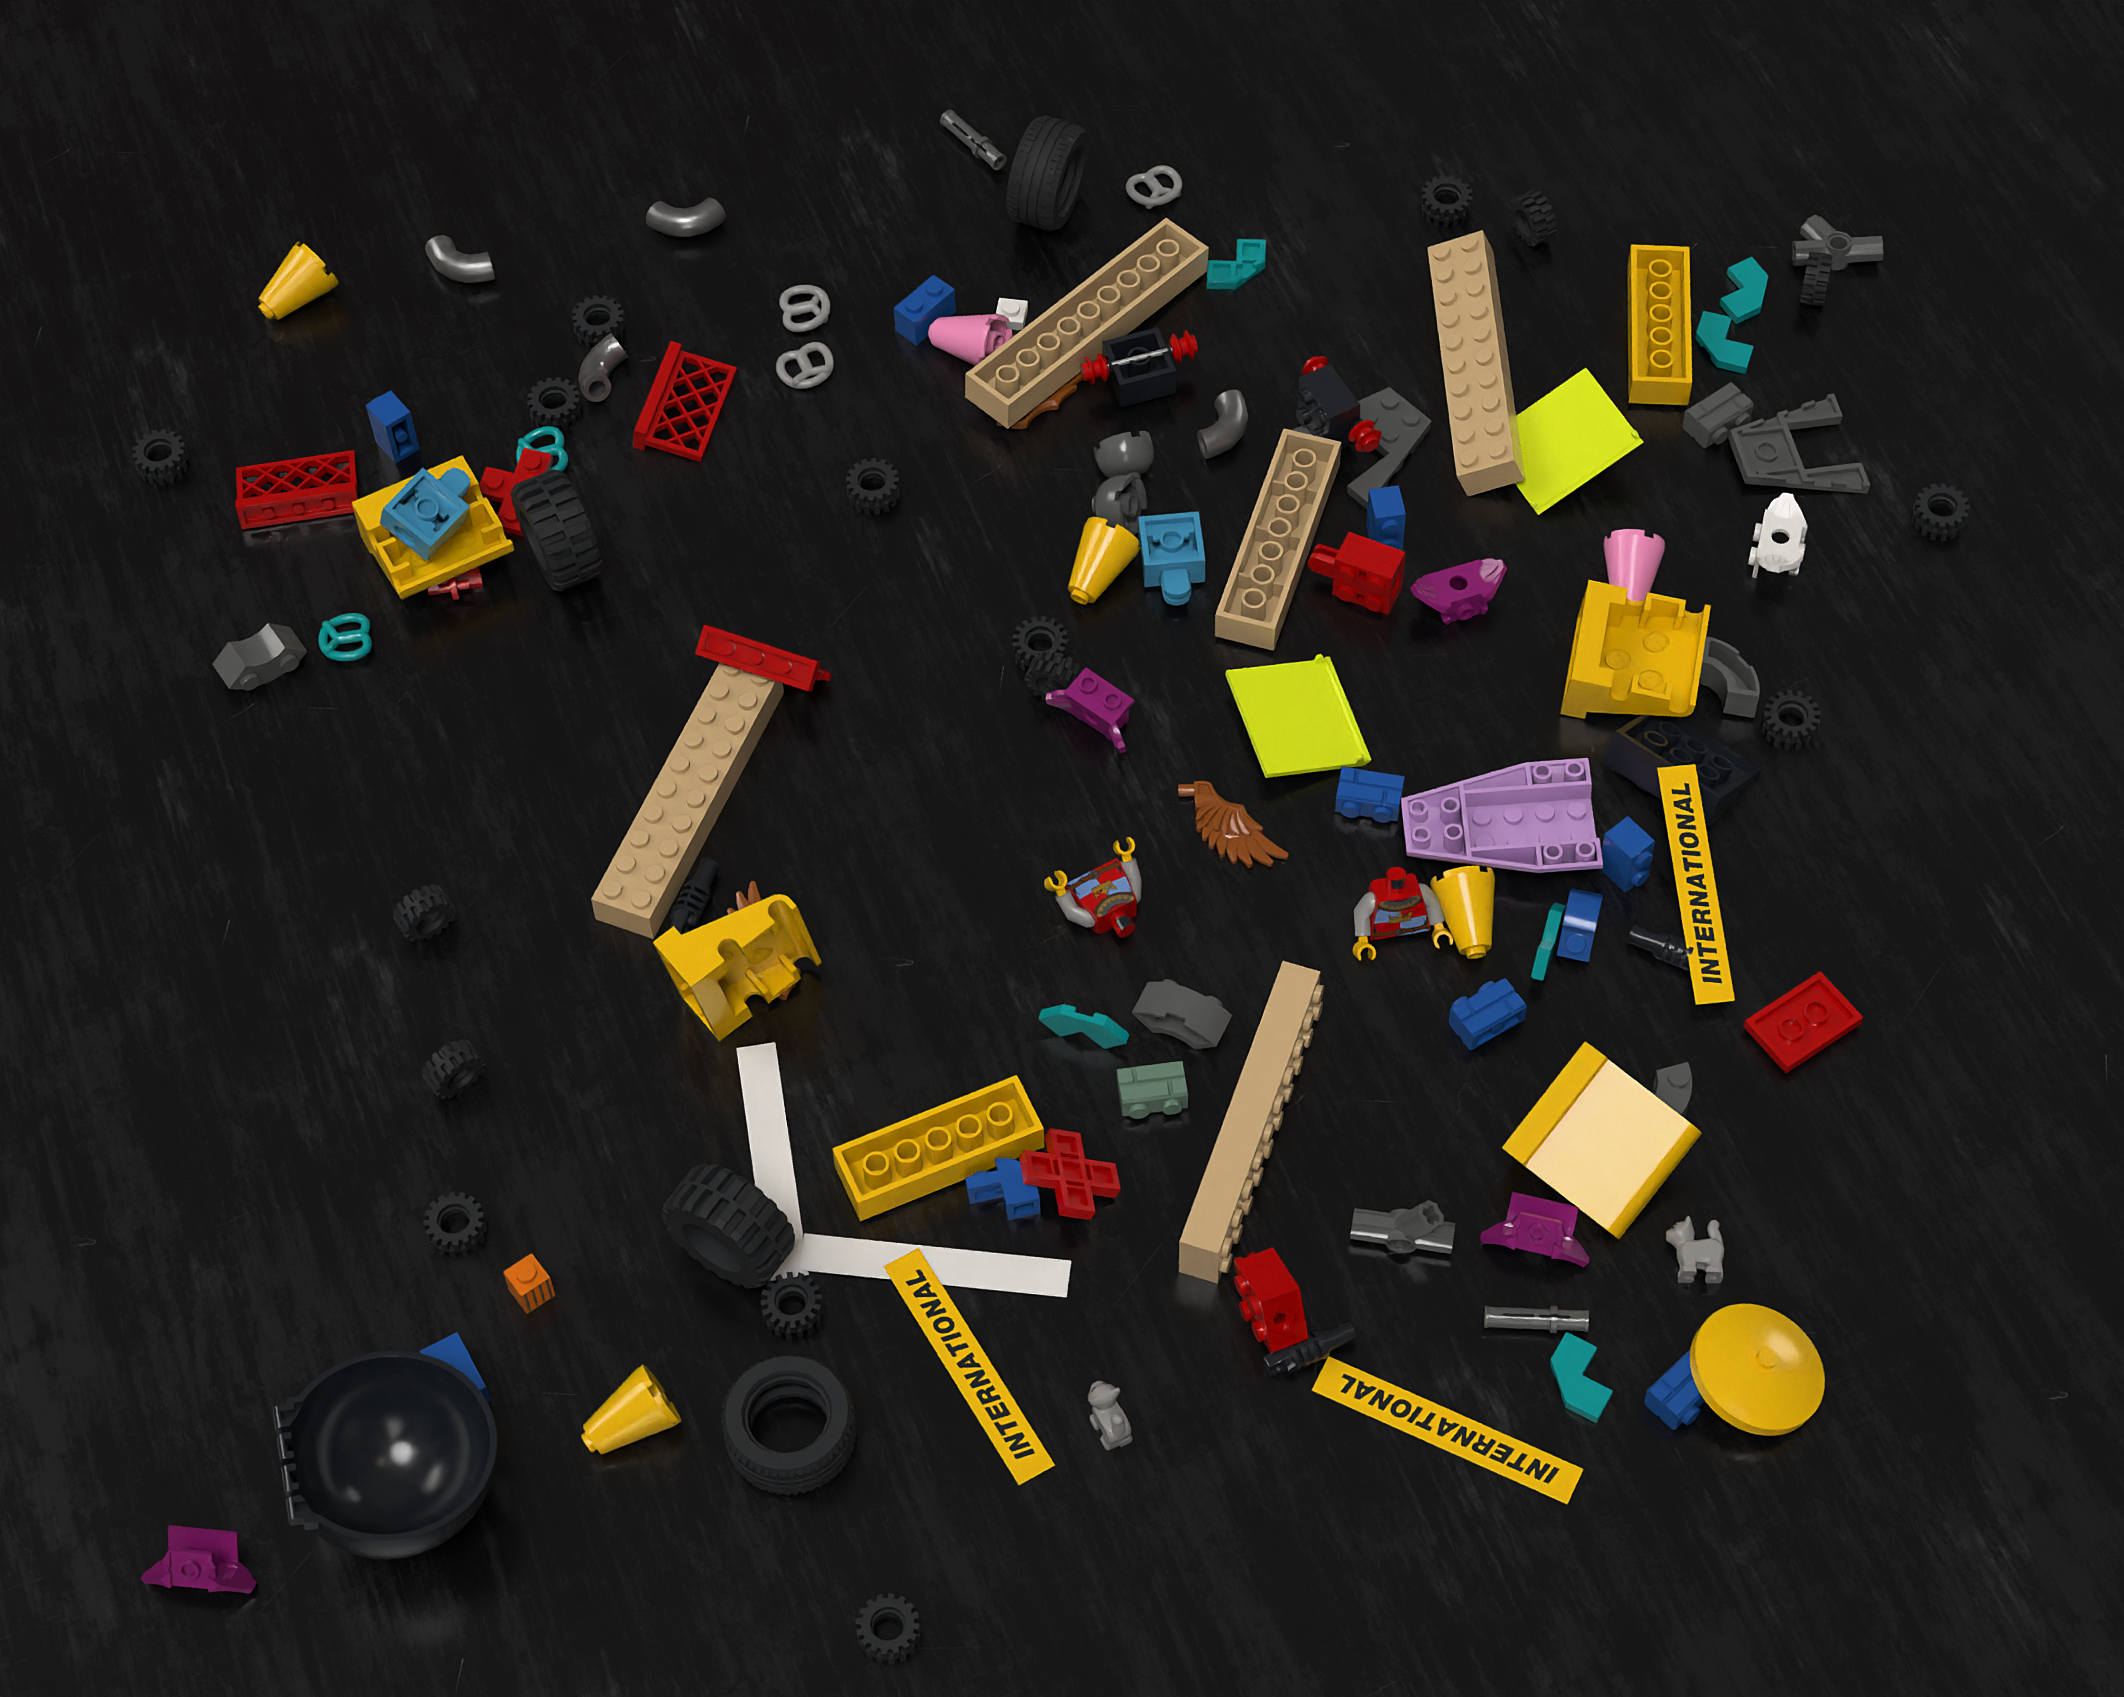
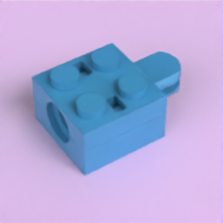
M422 468L383 508L380 524L425 561H428L466 521L470 506L462 498L468 493L470 485L468 475L461 469L451 468L438 480Z
M1199 512L1138 517V539L1140 542L1139 547H1141L1140 555L1144 586H1161L1163 598L1167 603L1171 605L1185 604L1191 596V583L1205 582V554Z

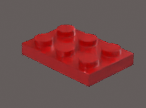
M1820 971L1746 1019L1743 1027L1785 1073H1788L1862 1024L1864 1017Z

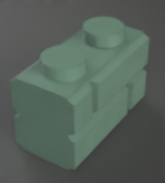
M1182 1061L1117 1069V1088L1122 1116L1140 1119L1153 1112L1163 1111V1113L1171 1115L1179 1113L1184 1108H1188V1091Z

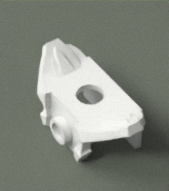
M1781 493L1779 498L1771 502L1768 510L1765 509L1762 524L1756 523L1753 541L1758 542V548L1751 547L1748 565L1754 566L1753 578H1757L1759 565L1767 571L1780 573L1789 570L1788 575H1798L1805 550V544L1803 543L1807 523L1793 494ZM1776 532H1783L1789 537V541L1784 544H1778L1772 540L1771 536Z

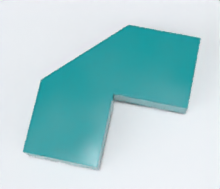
M1237 239L1236 261L1208 260L1207 289L1236 290L1265 269L1266 240Z
M1750 257L1728 268L1727 275L1739 290L1720 299L1719 305L1729 317H1732L1735 324L1760 313L1767 285V273L1753 257Z
M1703 311L1695 337L1701 347H1705L1716 367L1746 374L1754 346L1726 339L1732 317Z
M1555 903L1549 910L1543 938L1538 947L1531 974L1533 979L1543 981L1547 974L1566 907L1564 905Z
M1066 1004L1042 1009L1038 1020L1060 1037L1083 1032L1104 1049L1126 1044L1129 1033L1108 1016L1094 1013V1016L1091 1017L1076 1013V1007Z
M1566 1332L1551 1358L1550 1366L1552 1372L1557 1379L1565 1408L1597 1424L1612 1396L1613 1390L1583 1376L1596 1354L1597 1347Z

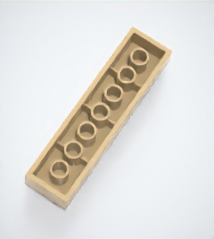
M1283 429L1215 615L1216 637L1274 651L1340 465L1341 442Z

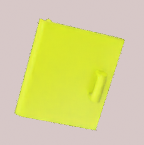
M1587 368L1516 416L1525 480L1516 482L1515 485L1534 511L1540 515L1644 443L1639 437L1638 432L1627 422Z
M1318 654L1311 661L1226 670V678L1265 778L1342 769V767L1364 766L1372 760L1330 657L1323 658L1322 654Z

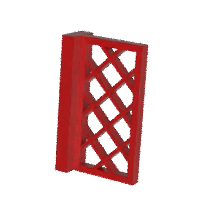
M670 341L635 427L633 448L644 451L646 446H650L701 462L734 380L737 367L682 351V344ZM684 362L694 364L698 367L699 371L687 375L682 366ZM720 372L726 374L727 378L726 380L714 383L710 374ZM704 377L709 386L696 390L691 381ZM686 384L691 393L677 397L673 390L674 387ZM713 392L718 401L706 406L701 396ZM695 399L700 408L687 413L682 403ZM676 406L681 415L669 420L664 411ZM705 415L709 424L697 428L692 419ZM686 421L691 431L678 435L673 426ZM668 429L673 437L665 441L654 438L656 432ZM696 437L700 444L698 451L685 447L683 441Z
M354 450L236 468L237 499L235 500V505L242 529L354 513L352 502L359 499ZM349 462L341 470L334 467L337 463ZM309 467L318 468L311 475L304 472ZM278 472H289L282 479L275 476ZM327 472L334 475L327 482L320 479ZM259 476L252 484L244 480V477ZM297 477L303 479L304 481L297 487L290 484ZM342 480L348 482V483L338 484V483H339L340 481H342ZM268 481L275 484L268 491L260 488ZM311 485L317 486L316 488H309ZM282 489H285V490L289 491V492L279 493ZM253 493L258 495L256 497H250Z

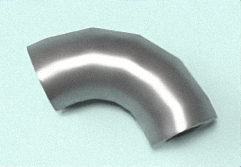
M707 198L702 203L686 209L674 208L662 201H658L650 207L646 215L648 226L674 237H692L705 234L726 220L723 207L713 198Z
M443 235L433 237L427 242L425 246L427 256L436 270L449 279L469 284L495 280L488 252L472 255L463 254L456 250L450 237Z
M612 333L593 347L582 362L578 379L581 391L589 401L599 402L609 395L611 391V383L608 379L609 374L620 362L628 357Z
M1228 390L1217 397L1215 407L1219 415L1218 421L1206 429L1199 430L1197 433L1201 452L1206 459L1231 449L1244 435L1249 417L1243 395L1238 390Z

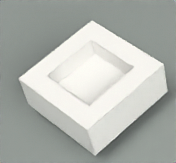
M999 298L996 314L1009 318L1010 322H1006L1007 329H1024L1028 301Z

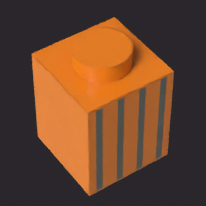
M532 1253L503 1271L509 1291L527 1314L555 1296L549 1275Z

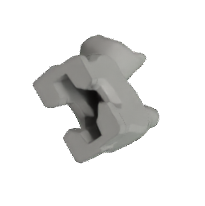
M1689 1216L1686 1217L1685 1221L1675 1223L1671 1229L1666 1231L1667 1242L1677 1249V1260L1680 1265L1678 1283L1693 1282L1697 1269H1702L1707 1273L1705 1276L1706 1283H1721L1723 1279L1721 1262L1724 1257V1246L1718 1230L1720 1226L1718 1221L1711 1220L1708 1224L1707 1231L1710 1239L1694 1240L1695 1232Z
M1096 1381L1091 1385L1088 1394V1401L1093 1406V1414L1090 1415V1421L1095 1430L1101 1429L1103 1435L1100 1440L1106 1450H1111L1118 1446L1123 1447L1131 1443L1133 1437L1131 1436V1427L1127 1417L1116 1401L1120 1389L1115 1388L1111 1384Z

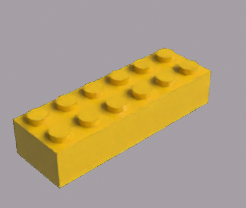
M1631 245L1627 267L1629 403L1688 405L1692 387L1689 247Z
M1015 1075L832 1148L838 1175L859 1220L863 1221L965 1180V1177L972 1176L976 1172L996 1167V1158L1017 1159L1024 1150L1036 1151L1044 1148V1128L1018 1076Z

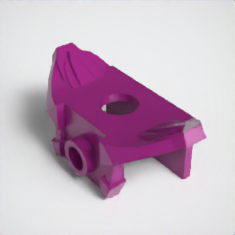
M1487 558L1481 561L1479 559L1424 575L1422 578H1418L1410 589L1416 598L1441 612L1440 616L1443 622L1448 625L1456 620H1467L1474 615L1485 614L1488 610L1487 602L1495 595L1507 568L1502 559L1494 560L1493 558Z
M1085 668L1067 689L1046 693V703L1048 705L1066 710L1079 720H1083L1105 735L1107 739L1113 741L1119 753L1126 752L1119 729L1128 723L1129 708L1135 702L1134 699L1088 668Z
M1512 1192L1506 1221L1481 1232L1480 1236L1482 1244H1499L1513 1250L1519 1248L1552 1256L1551 1259L1567 1260L1582 1267H1585L1590 1259L1580 1243L1573 1237L1578 1207Z
M171 1525L168 1527L169 1550L164 1559L145 1571L141 1577L144 1584H157L168 1588L172 1586L208 1589V1592L233 1591L250 1594L257 1583L252 1578L250 1571L239 1562L238 1532Z

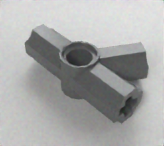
M1817 215L1808 218L1801 227L1800 234L1807 240L1793 241L1792 244L1794 266H1806L1810 251L1833 255L1832 270H1842L1852 262L1883 260L1882 236L1850 237L1847 233L1836 231L1822 217Z
M1429 1200L1411 1210L1395 1209L1390 1213L1354 1208L1350 1239L1386 1244L1387 1248L1399 1253H1409L1415 1249L1451 1254L1455 1223L1443 1221L1444 1215L1440 1212L1438 1204Z

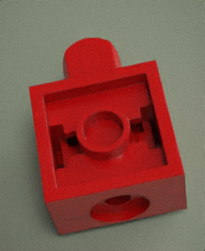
M1348 532L1339 550L1323 544L1316 545L1308 560V566L1313 572L1333 578L1332 595L1339 597L1343 601L1364 606L1373 612L1389 615L1403 587L1406 552Z
M1272 1247L1257 1254H1254L1252 1251L1246 1254V1258L1241 1256L1234 1258L1233 1262L1237 1274L1234 1277V1283L1239 1295L1243 1299V1301L1239 1302V1308L1244 1320L1252 1322V1329L1257 1341H1264L1270 1353L1309 1339L1300 1288L1275 1249Z

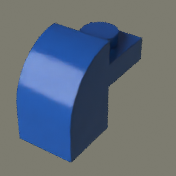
M1571 888L1557 956L1589 962L1603 895Z
M996 1158V1171H979L972 1176L965 1177L969 1204L1002 1197L1008 1220L1041 1213L1037 1186L1024 1184L1020 1162L1017 1160Z

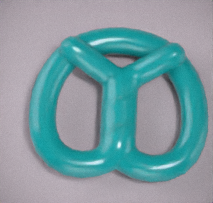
M553 426L540 427L518 440L519 445L516 451L517 463L523 449L528 448L549 453L552 456L558 455L559 462L554 467H551V469L562 472L566 468L568 455L563 449V433L558 428ZM545 435L555 437V443L534 449L530 445L532 441Z
M348 613L334 617L329 621L325 620L322 623L318 637L319 647L323 654L337 661H353L366 656L372 648V640L368 635L371 627L369 619L359 613ZM350 622L361 624V628L358 630L338 633L335 629L339 625ZM330 635L332 640L328 643V636ZM363 642L362 647L355 651L339 652L334 650L341 644Z

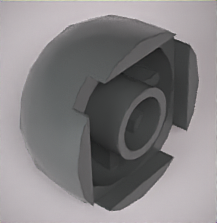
M1139 431L1140 436L1132 437L1131 432H1125L1099 442L1100 449L1094 447L1093 451L1101 472L1108 478L1116 475H1135V479H1141L1140 476L1149 470L1154 460V447L1149 432Z
M1116 475L1101 484L1092 499V510L1096 517L1108 520L1107 526L1115 528L1118 524L1135 535L1138 533V517L1141 515V509H1147L1146 491L1141 479H1135V475Z

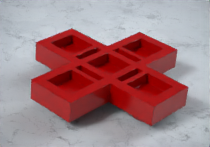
M524 448L514 473L491 467L485 468L479 488L483 498L487 497L488 500L502 503L497 517L503 526L504 532L524 536L512 504L511 490L515 484L549 471L554 461L552 454Z
M1050 1128L1045 1135L1048 1153L1024 1150L1020 1155L1019 1160L1023 1182L1026 1185L1055 1189L1060 1216L1091 1220L1096 1212L1092 1195L1116 1198L1121 1190L1116 1164L1085 1159L1080 1133Z

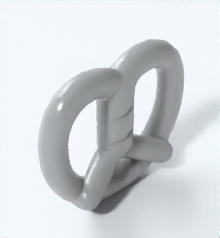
M1164 165L1153 167L1147 173L1134 175L1126 183L1128 195L1137 203L1145 205L1147 209L1163 205L1180 197L1182 190L1180 175L1173 168ZM1159 174L1168 175L1173 180V189L1163 187L1155 176ZM1144 182L1153 193L1150 197L1143 196L1135 190V184Z
M798 285L785 290L781 294L779 304L784 311L783 324L788 330L804 332L828 321L830 300L821 288L813 285ZM798 294L814 295L811 301L792 305L788 304V300L792 296ZM820 301L822 304L821 309L817 306ZM813 312L816 316L814 319L804 323H794L791 320L792 316Z
M811 342L799 350L788 351L782 354L776 362V370L780 379L788 386L796 389L811 388L824 382L830 376L834 367L833 355L830 349L819 342ZM812 351H819L825 359V365L813 367L807 354ZM796 359L802 372L792 378L786 372L785 364L790 360Z

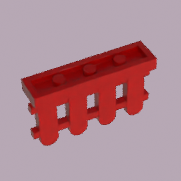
M703 625L695 652L696 655L810 692L813 690L815 680L830 681L832 673H828V670L819 668L820 661L710 625Z

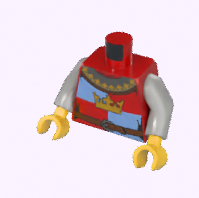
M1126 837L1129 845L1126 852L1120 849L1118 840L1114 842L1113 849L1116 854L1122 856L1123 861L1121 862L1118 858H1115L1068 883L1064 872L1055 871L1054 874L1059 880L1058 886L1053 884L1050 877L1045 879V888L1057 893L1055 898L1068 920L1086 928L1090 927L1098 934L1114 928L1121 938L1130 935L1135 930V925L1131 918L1137 914V903L1141 900L1142 880L1136 859L1131 856L1135 848V842L1132 838Z
M1400 867L1390 868L1387 871V878L1376 879L1370 882L1368 893L1364 894L1354 909L1355 936H1358V942L1353 946L1354 956L1361 961L1362 949L1368 948V958L1374 960L1376 950L1368 943V936L1372 941L1430 931V925L1434 926L1435 930L1432 933V940L1438 949L1440 947L1437 939L1443 934L1448 936V941L1452 945L1453 937L1450 931L1443 926L1445 918L1436 894L1426 884H1418L1416 875L1406 874L1405 870Z

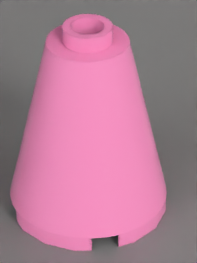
M1001 314L939 317L931 323L928 330V336L933 346L974 366L1010 340L1013 334L1012 329H1007L1006 322H1010L1009 318Z
M1616 530L1611 532V538L1608 539L1607 536L1604 538L1603 545L1609 584L1628 588L1627 597L1630 600L1642 601L1645 599L1647 592L1650 593L1665 551V542L1656 534L1653 535V538L1644 536V530Z

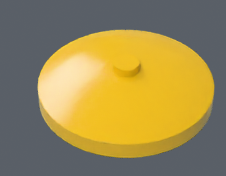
M1754 1304L1726 1306L1713 1313L1701 1325L1693 1338L1690 1349V1368L1695 1385L1709 1407L1723 1420L1738 1429L1763 1436L1786 1434L1802 1426L1819 1407L1825 1388L1824 1370L1820 1356L1811 1340L1801 1328L1779 1312Z

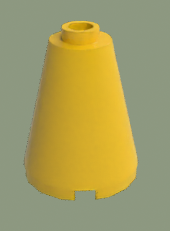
M298 241L259 296L258 300L261 304L258 308L268 319L274 317L279 320L339 285V282L333 273L327 275L325 273L327 272L325 269L326 264L304 243L301 245L300 241Z
M1100 517L1088 518L1084 525L1068 585V590L1071 593L1070 597L1083 605H1086L1087 602L1094 603L1134 559L1141 548L1138 547L1140 544L1139 540L1131 532L1118 524L1115 528L1107 526L1108 520Z
M1466 866L1443 872L1444 878L1437 881L1436 876L1433 877L1430 882L1431 889L1439 900L1445 921L1459 953L1467 955L1468 959L1484 957L1486 951L1492 947L1494 871L1492 868L1487 867V872H1480V866Z
M643 1364L637 1368L583 1425L585 1433L581 1437L592 1453L598 1450L600 1454H605L674 1427L681 1422L680 1415L672 1401L669 1402L664 1394L665 1390L647 1366Z

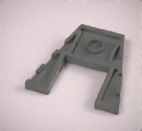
M1390 387L1358 401L1361 405L1360 420L1373 421L1375 424L1374 429L1379 430L1382 434L1379 445L1375 449L1384 456L1383 459L1347 486V493L1366 509L1368 506L1369 489L1387 487L1388 481L1393 474L1400 470L1403 466V461L1409 453H1413L1431 429L1432 421ZM1300 426L1293 430L1310 434L1306 426Z
M1829 394L1825 400L1816 403L1813 400L1802 404L1801 408L1791 412L1785 410L1777 413L1776 417L1764 421L1762 418L1730 430L1728 439L1745 484L1868 493L1870 483L1861 462L1804 469L1790 430L1840 424L1843 415L1835 395Z

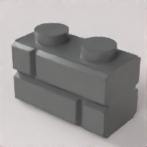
M1731 382L1686 410L1682 426L1705 449L1714 443L1721 444L1724 442L1730 430L1750 423L1754 405Z

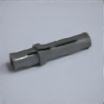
M947 110L941 116L940 123L966 144L976 158H982L996 171L1006 164L1007 157L992 145V141L988 137H982L957 116L954 111ZM960 128H961L963 131H965V132L968 134V136H967L966 134H964V133L960 130ZM978 144L981 145L984 149H986L987 152L984 151L980 146H978Z
M1485 1306L1484 1328L1542 1329L1556 1334L1557 1330L1588 1332L1589 1310H1559L1557 1306H1550V1309Z

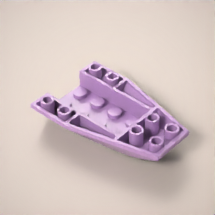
M1588 758L1526 762L1401 798L1407 856L1535 873L1603 868L1600 839L1596 838L1591 803L1592 781Z

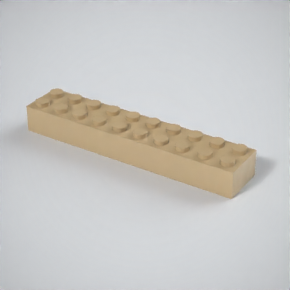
M1165 218L965 374V397L1009 429L1081 371L1080 364L1084 363L1085 356L1090 361L1096 360L1097 353L1102 355V341L1127 335L1207 272L1209 247Z
M1483 230L1428 247L1456 474L1467 496L1525 480L1494 253Z
M719 663L591 898L596 920L654 939L783 696V683Z
M1282 961L1179 1241V1272L1217 1284L1221 1273H1228L1233 1254L1230 1253L1233 1243L1238 1244L1242 1234L1243 1225L1241 1221L1243 1214L1248 1216L1252 1206L1253 1196H1251L1253 1186L1258 1187L1261 1182L1264 1170L1261 1167L1263 1158L1268 1159L1274 1143V1140L1271 1139L1273 1131H1278L1284 1115V1112L1281 1111L1283 1103H1289L1294 1087V1084L1291 1083L1293 1075H1299L1304 1058L1301 1056L1303 1048L1309 1047L1313 1035V1029H1311L1313 1020L1318 1021L1322 1011L1323 1002H1321L1324 986L1320 985V971Z

